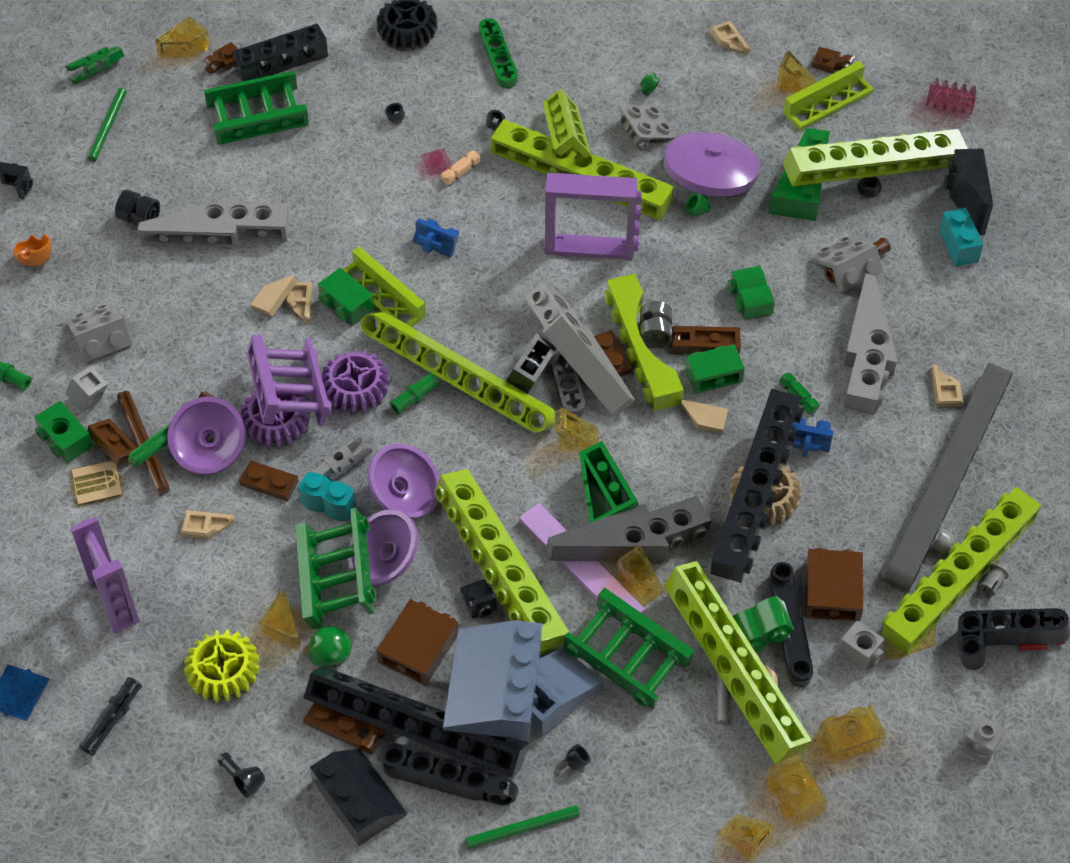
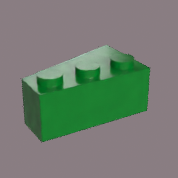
M603 441L579 452L590 523L639 506L638 500Z

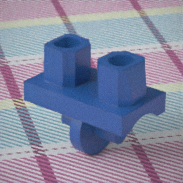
M419 218L416 220L413 242L422 245V250L426 253L434 250L452 257L458 242L459 231L454 228L446 230L439 227L437 221L432 219L425 221Z
M802 417L800 423H795L794 428L797 429L794 443L790 445H793L794 448L803 449L802 457H807L808 450L830 452L834 430H831L830 422L820 420L817 421L816 427L806 425V419Z

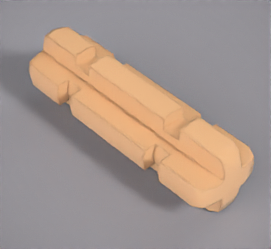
M475 150L470 151L466 154V157H462L449 167L451 170L447 169L441 173L442 182L446 185L452 184L456 181L455 178L458 179L472 168L471 165L474 167L480 162V155Z

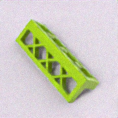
M857 61L785 98L783 114L801 131L874 93V88L863 78L865 66L860 61ZM858 83L865 89L861 92L850 90L852 86ZM836 94L847 96L843 101L832 100V97ZM825 104L828 105V109L824 111L814 110V106ZM803 113L809 114L810 117L801 122L796 115Z
M560 88L542 102L554 150L561 156L574 146L586 158L591 153L578 106Z
M360 246L352 251L353 262L343 270L350 274L355 269H358L363 274L362 279H355L364 288L365 285H376L379 287V293H372L375 309L379 312L388 313L398 319V313H409L413 318L405 324L410 327L415 326L426 317V306L422 299ZM381 299L394 300L396 302L395 307H384L381 305Z

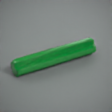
M170 423L130 452L128 462L137 467L168 444Z

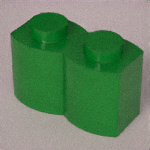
M761 266L731 271L728 289L730 294H735L736 296L735 307L737 312L742 313L745 320L773 314L775 302Z
M777 596L765 599L753 608L733 615L734 620L756 653L761 652L764 646L770 642L784 641L794 631L785 603Z

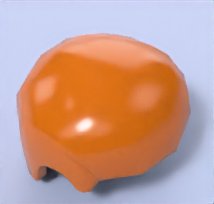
M43 234L42 239L31 235L27 241H20L14 246L13 254L15 259L20 264L28 267H39L45 264L50 259L52 253L51 239L47 234Z

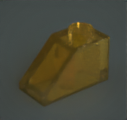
M190 16L155 40L158 56L161 58L194 57L198 53L204 52L210 46L208 30Z

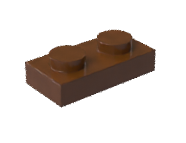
M610 330L595 335V339L619 376L632 373V367L613 331Z
M110 418L88 425L87 431L92 440L116 465L128 462L129 453L137 447Z
M250 460L239 483L240 486L288 501L299 479L297 475Z

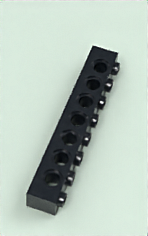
M771 389L712 558L711 575L742 583L745 574L750 575L754 559L750 557L752 551L757 552L759 549L761 536H758L760 529L765 530L769 514L765 513L767 507L772 508L776 496V493L772 492L774 485L779 486L783 475V471L780 470L781 464L786 465L790 455V450L787 449L788 443H794L797 429L794 428L795 423H800L804 412V408L800 407L802 397ZM732 549H740L741 551H740V552H736V551H733Z
M323 665L310 673L303 698L509 777H513L521 770L529 745L528 742L518 738L443 730L445 711Z

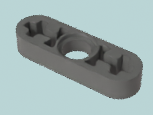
M560 352L556 353L551 358V372L562 411L567 417L578 418L585 412V398L578 374ZM559 362H563V364L566 365L565 373H562L561 365L558 364ZM570 381L575 386L572 389H564L561 387V384ZM574 396V403L577 408H573L570 405V397Z

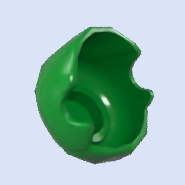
M339 627L321 628L315 632L310 640L308 656L311 662L318 667L322 665L325 667L334 665L339 667L351 654V639Z

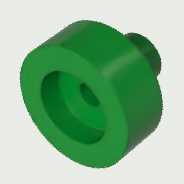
M692 192L687 198L685 204L687 213L699 217L703 213L710 211L711 205L708 204L707 195Z

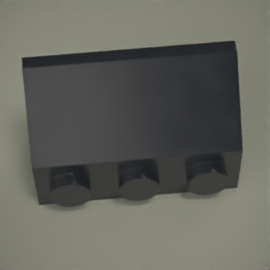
M361 749L334 751L310 766L312 781L359 846L408 815Z

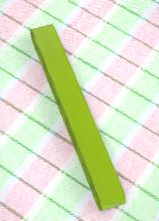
M378 312L367 314L362 318L361 329L367 336L535 433L546 431L557 424V414L548 405L390 314ZM375 320L378 322V329L375 326ZM396 331H397L398 337H399L398 340H397L396 337H395V332H396ZM416 343H417L418 346H419V351H418V352H417V350H416V348H415V344H416ZM436 354L439 357V364L436 362ZM456 366L460 369V376L456 373ZM477 378H478V379L480 380V382H481V387H480V388L478 387L477 382H476V381H477ZM498 390H499V391L501 392V394H502V399H501V400H500V399L498 398V396H497V391H498ZM519 402L523 406V412H521L518 408ZM540 414L544 418V425L539 420Z

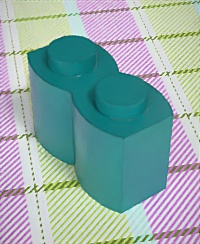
M307 472L298 486L300 501L305 508L315 512H325L334 520L348 521L351 517L350 509L356 508L353 488L343 482L330 481L322 474Z

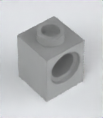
M89 366L71 378L65 395L83 412L102 399L108 383L92 366Z
M856 621L842 637L838 652L866 670L871 663L876 665L884 654L882 650L884 638L859 621ZM859 645H864L868 649H861Z
M980 715L968 734L962 751L988 765L1006 729Z

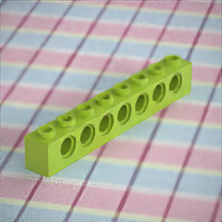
M504 119L491 137V153L545 175L547 173L638 178L637 190L642 191L641 204L636 205H641L642 214L661 221L673 202L674 186L606 160L601 156L590 154L584 158L575 147H572L560 156L554 150L551 137L520 126L517 123ZM612 201L628 208V202Z
M958 129L941 130L938 132L902 134L894 137H879L868 140L859 139L850 142L840 141L824 145L816 144L806 147L796 146L790 148L782 164L792 186L948 168V161L953 158L954 150L967 149V146Z
M464 469L441 475L434 491L435 497L444 507L448 519L453 522L461 540L467 545L473 560L484 573L485 580L493 588L499 603L507 611L510 621L543 623L540 655L562 648L565 635L569 632L470 471Z
M1017 487L1009 494L1005 492L997 501V507L994 510L988 509L982 516L981 523L977 527L973 525L967 531L964 537L965 540L961 544L959 542L954 544L948 553L949 557L945 561L940 559L933 567V573L928 578L924 576L918 582L915 588L916 591L912 595L908 593L899 603L900 608L895 613L890 611L882 621L884 627L881 636L908 655L990 569L991 563H995L1037 519L1042 506L1039 502ZM923 601H928L931 605L925 604ZM910 618L913 619L915 622H909L906 619Z
M695 561L676 566L664 584V588L774 764L779 766L798 759L811 743V738L699 563Z

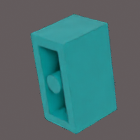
M967 208L943 212L939 232L955 266L979 262L984 244Z

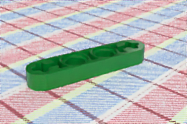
M491 18L483 19L479 23V36L497 83L503 88H512L518 82V73L499 23ZM487 28H490V30H492L491 35H489V31ZM492 43H498L501 46L498 48H492L489 45ZM498 59H505L507 62L504 64H498L495 61ZM505 71H507L509 79L504 76Z

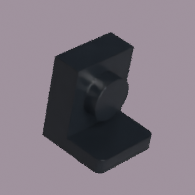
M485 579L460 587V593L471 618L478 616L487 617L497 610V597L495 593H491Z

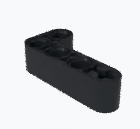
M1059 608L970 610L962 613L958 619L960 659L963 666L969 670L979 669L985 664L986 645L1060 644L1067 641L1070 637L1068 614ZM1026 625L1033 626L1032 628H1023ZM972 626H973V627H977V628H975V629H973V630H968V629H967V628L972 627ZM997 626H1005L1003 629H995ZM969 651H977L974 654H967Z

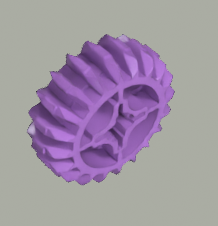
M357 349L350 354L345 350L343 356L336 354L335 360L328 359L327 366L323 367V375H321L327 400L331 401L335 409L341 406L344 413L349 408H352L354 414L357 408H361L365 412L368 405L375 409L376 402L382 403L383 396L387 395L390 385L389 372L387 367L384 366V362L382 359L378 360L375 353L369 356L367 350L362 354Z
M253 390L251 397H245L244 405H241V417L245 424L246 434H248L251 441L256 439L259 446L266 442L268 448L273 443H276L280 448L281 442L284 441L290 445L291 438L299 440L300 433H305L306 426L310 423L309 412L280 411L279 414H276L273 424H263L256 392ZM276 393L277 398H280L281 401L307 402V399L299 394Z

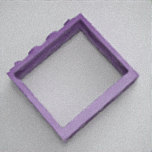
M547 173L545 191V254L633 260V251H638L639 237L636 236H639L640 221L635 220H640L641 205L636 204H641L642 191L637 190L638 178ZM557 198L628 202L626 238L557 234Z

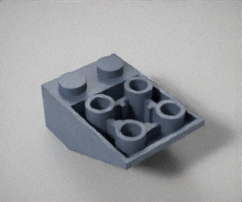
M565 647L539 659L531 726L541 736H544L603 685V682L582 662L568 654Z

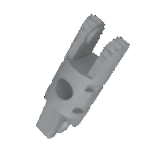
M357 434L339 449L317 464V468L312 472L322 474L330 481H333L371 454L373 449L368 444L352 453L363 441V438Z

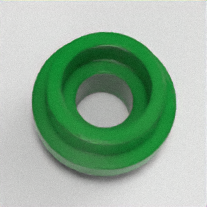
M656 73L646 74L640 82L643 94L646 92L650 95L659 84L660 79L656 77Z

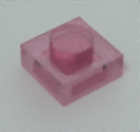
M444 148L422 154V161L429 176L441 174L447 169L451 170L449 167L452 164Z

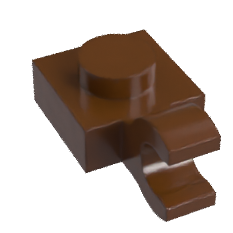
M230 42L213 52V55L204 58V62L208 65L205 67V70L211 75L223 67L227 71L234 67L232 51L239 48Z
M819 47L812 61V68L834 74L835 69L840 71L851 65L855 57L852 55H843L841 57V52Z

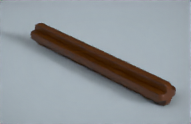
M125 390L119 392L116 397L135 444L138 447L148 440L149 437L130 392ZM155 453L143 463L156 494L160 496L168 493L170 488Z

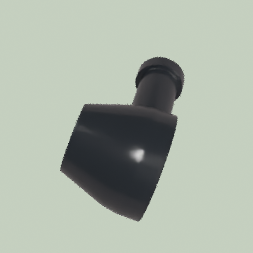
M228 752L218 757L217 763L223 766L233 777L235 786L245 798L254 795L265 782L264 774L259 767L253 766L241 769L231 759V755Z

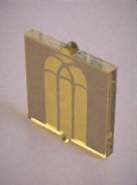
M112 460L70 469L73 481L71 489L75 491L78 507L123 496L121 486L123 478L119 474L118 466Z

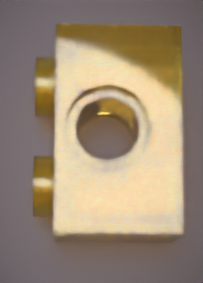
M872 705L865 708L856 707L843 716H830L820 723L817 734L831 764L883 746L887 735ZM845 730H851L856 735H848L845 733Z
M800 754L769 766L767 779H765L766 786L771 795L776 794L780 801L779 808L783 817L786 820L790 819L793 826H797L825 813L828 801ZM795 788L800 791V794H792L788 789Z

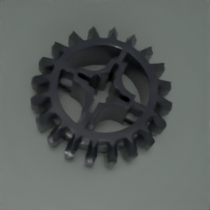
M391 0V4L385 3L384 7L380 8L376 19L377 31L382 41H386L388 46L393 44L395 49L402 46L404 51L409 46L414 50L415 45L422 48L424 42L430 43V39L434 38L438 28L436 12L432 5L427 4V1Z

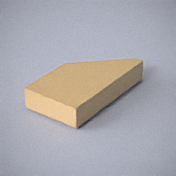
M731 21L710 28L711 35L720 47L745 54L750 53V47Z
M291 275L265 285L251 303V307L258 312L272 317L298 281Z
M297 282L286 297V306L305 323H310L313 285L312 282Z
M931 365L936 407H962L963 398L960 381L944 374L937 365Z
M682 399L681 408L683 411H686L697 429L723 435L728 409Z
M186 510L181 535L182 537L210 539L235 523V515Z

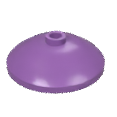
M201 397L189 401L176 412L168 429V445L174 459L188 471L203 475L215 474L231 466L240 456L246 440L245 424L239 412L230 403L216 397ZM214 435V442L208 443V437Z
M395 443L383 447L373 456L368 467V483L374 498L385 510H398L405 513L411 519L425 516L437 505L438 500L435 497L434 491L440 476L435 465L426 454L413 446Z
M393 509L377 512L367 518L370 528L369 532H367L372 586L386 585L401 576L413 561L417 551L418 531L415 523L405 513ZM353 537L350 541L349 547L354 546ZM355 557L347 558L349 569H356Z

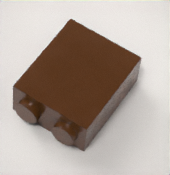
M825 548L808 549L806 558L805 618L860 622L863 612V552H855L849 549L842 551L827 550Z
M409 599L376 650L378 663L427 686L457 638L458 621L447 613L441 614L432 610L424 602H416Z

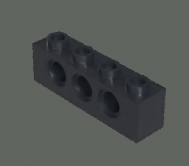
M316 23L234 50L232 55L235 71L241 82L275 75L328 57L326 37L319 24Z

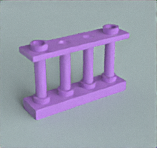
M251 335L246 354L263 424H273L276 414H279L280 411L315 413L318 426H324L326 417L331 414V401L327 400L317 362V349H314L311 338H306L303 350L268 349L267 346H264L262 335ZM268 359L301 360L303 367L272 366L271 363H268ZM272 376L306 378L308 385L276 383ZM276 393L311 395L312 402L281 401L280 398H277Z
M97 517L83 520L71 527L70 529L91 587L97 585L113 632L116 633L140 622L123 568L118 559L111 561Z

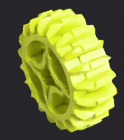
M215 629L214 636L209 637L205 633L203 636L204 641L195 639V648L188 649L189 656L185 657L184 660L186 666L184 667V673L187 677L188 685L193 687L197 695L202 693L205 700L213 695V699L217 703L220 696H224L225 700L229 702L231 694L240 698L241 689L249 692V683L255 684L256 674H259L260 668L258 664L260 659L255 645L250 644L247 636L241 638V634L238 631L231 636L228 629H226L224 634L220 635L219 631ZM225 650L233 651L235 653H228ZM221 658L223 659V663H224V666H223L224 672H221V668H220V665H221L220 659H221ZM215 677V678H218L219 680H212V679H209V678Z

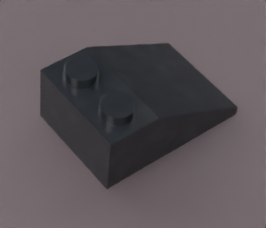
M955 149L953 158L948 161L949 174L944 177V187L949 189L950 199L959 209L967 208L977 232L980 235H985L993 208V199L984 149Z

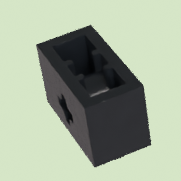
M535 334L506 382L528 394L557 348L549 341Z

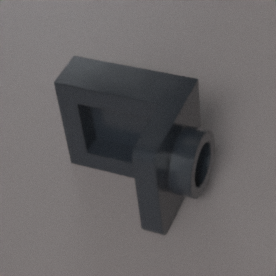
M0 162L1 183L15 186L18 197L24 199L27 191H31L33 187V178L30 176L28 167L15 163Z

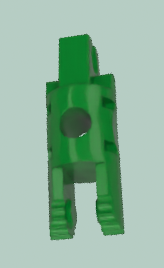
M106 46L67 64L66 69L67 71H74L83 67L84 71L71 77L72 83L77 84L105 69L111 68L115 65V61L124 57V53L119 46L110 49Z

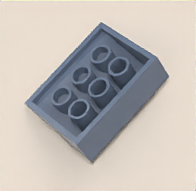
M513 620L458 629L443 730L529 740L543 623Z

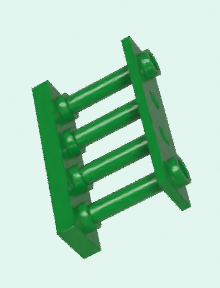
M295 71L204 90L207 108L215 107L219 120L218 123H213L217 145L308 126L309 120L306 105H297L292 91L298 89ZM283 92L288 107L274 110L270 95ZM261 97L265 112L251 115L247 100ZM238 102L242 117L228 120L224 105Z
M356 508L350 509L351 523L320 532L312 530L306 522L296 524L302 617L312 629L323 628V616H325V613L360 604L369 615L374 614L373 603L376 602V593L371 584L367 532H369L370 528L367 518L365 516L362 517ZM353 533L354 546L322 555L317 554V546L320 545V542ZM355 557L356 569L325 578L319 577V569H321L322 565ZM357 580L358 593L326 602L321 601V593L324 589Z
M604 587L597 597L596 606L599 609L598 613L577 638L567 632L564 638V647L572 657L576 659L581 658L633 695V699L643 707L649 706L654 710L659 698L654 693L675 665H681L686 669L692 661L695 650ZM613 617L620 622L621 628L599 654L586 644L605 620ZM635 633L643 638L644 643L621 670L610 662L609 659L628 635ZM652 649H658L665 654L666 659L644 686L631 676Z

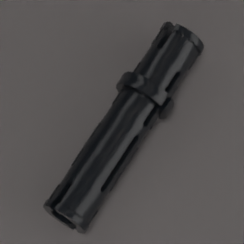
M127 677L117 694L110 697L108 707L94 724L83 742L80 743L79 748L91 756L96 754V751L122 714L128 712L130 709L129 704L142 688V685L137 680Z

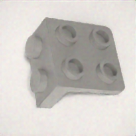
M850 236L839 238L837 243L822 247L811 256L812 262L833 269L838 291L845 292L863 283L865 274L876 276L883 272L877 246L863 240L851 238Z
M105 303L95 307V310L88 313H76L71 316V319L66 321L75 337L84 362L132 345L124 319L113 304Z

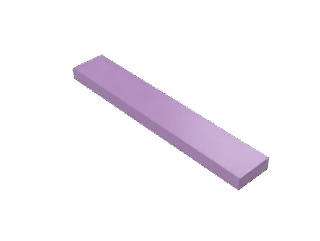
M540 503L519 517V523L545 549L547 548L548 537L567 531ZM558 561L596 601L598 594L605 587L636 610L645 614V608L598 561Z

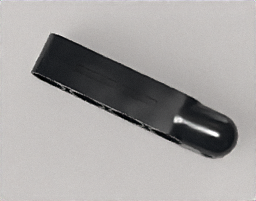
M389 743L381 750L380 756L383 772L392 778L473 801L482 800L500 806L512 804L516 800L518 787L512 780L487 773L480 766L400 743ZM394 757L401 759L397 763L388 762L389 759ZM420 765H425L428 767L424 771L415 770V768ZM446 773H452L455 775L453 778L445 779L442 777ZM472 781H480L483 783L477 787H473L470 785ZM499 796H508V797H507L506 800H501Z

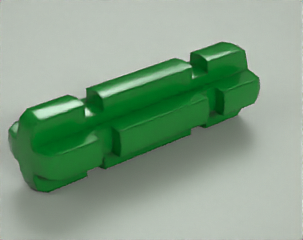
M791 373L783 374L779 379V383L785 389L788 388L787 392L802 397L800 405L803 404L802 408L808 414L817 412L820 407L815 398L811 399L812 395L799 381L796 383L797 379Z

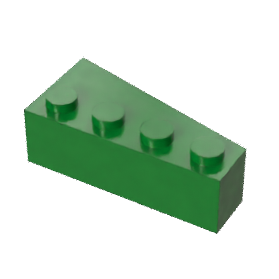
M806 128L797 146L806 147L816 144H828L830 131ZM784 170L771 194L768 214L816 221L822 183L792 186L786 170Z

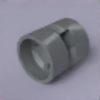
M660 301L645 303L640 309V336L644 344L648 348H664L672 342V308L665 302Z

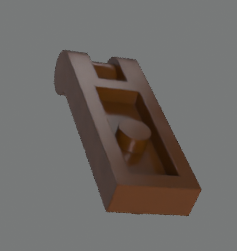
M673 326L672 342L669 344L670 353L705 352L720 346L735 344L740 354V327Z
M313 703L303 719L304 724L357 749H361V751L370 755L374 753L377 747V740L382 738L386 732L385 729ZM363 731L368 733L366 738L360 737Z

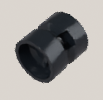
M125 189L117 199L115 216L119 220L128 223L134 222L138 226L140 222L159 217L160 201Z

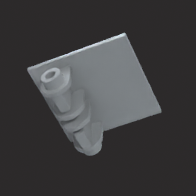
M619 105L622 111L620 122L626 128L629 136L633 138L637 148L646 149L649 146L648 142L650 139L677 138L657 106Z

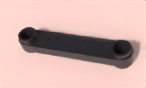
M778 562L770 571L769 581L772 597L777 596L784 601L794 631L788 635L787 639L781 641L787 676L794 686L804 687L811 682L814 669L795 573L789 563ZM783 574L787 576V578H780L777 575ZM796 670H802V671H804L806 674H805V675H799V674H797L795 671H796Z

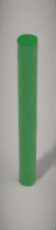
M118 88L87 157L89 161L96 162L127 94L124 88Z
M577 805L466 837L468 848L470 849L580 816L579 808Z

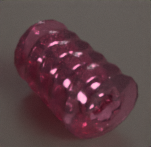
M935 78L933 83H930L925 106H928L930 101H933L934 108H937L941 102L943 110H946L949 104H951L952 112H955L958 106H961L962 114L965 113L967 108H970L972 115L977 95L976 86L972 85L970 90L967 91L965 83L958 89V84L955 81L949 87L948 80H944L942 85H939V79Z

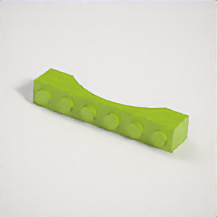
M636 274L607 280V289L603 292L606 305H611L612 320L614 324H618L620 327L619 337L622 344H627V357L630 363L635 364L636 380L644 386L643 396L645 402L651 404L653 411L680 405L684 389L676 370L656 358L646 347L639 334L637 317L642 307L643 290Z

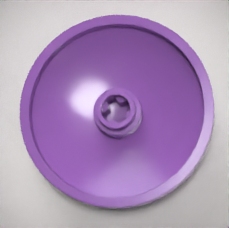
M692 132L675 138L667 146L664 157L665 169L675 182L691 191L709 196H732L749 190L756 183L760 169L756 154L747 145L732 137L713 132Z

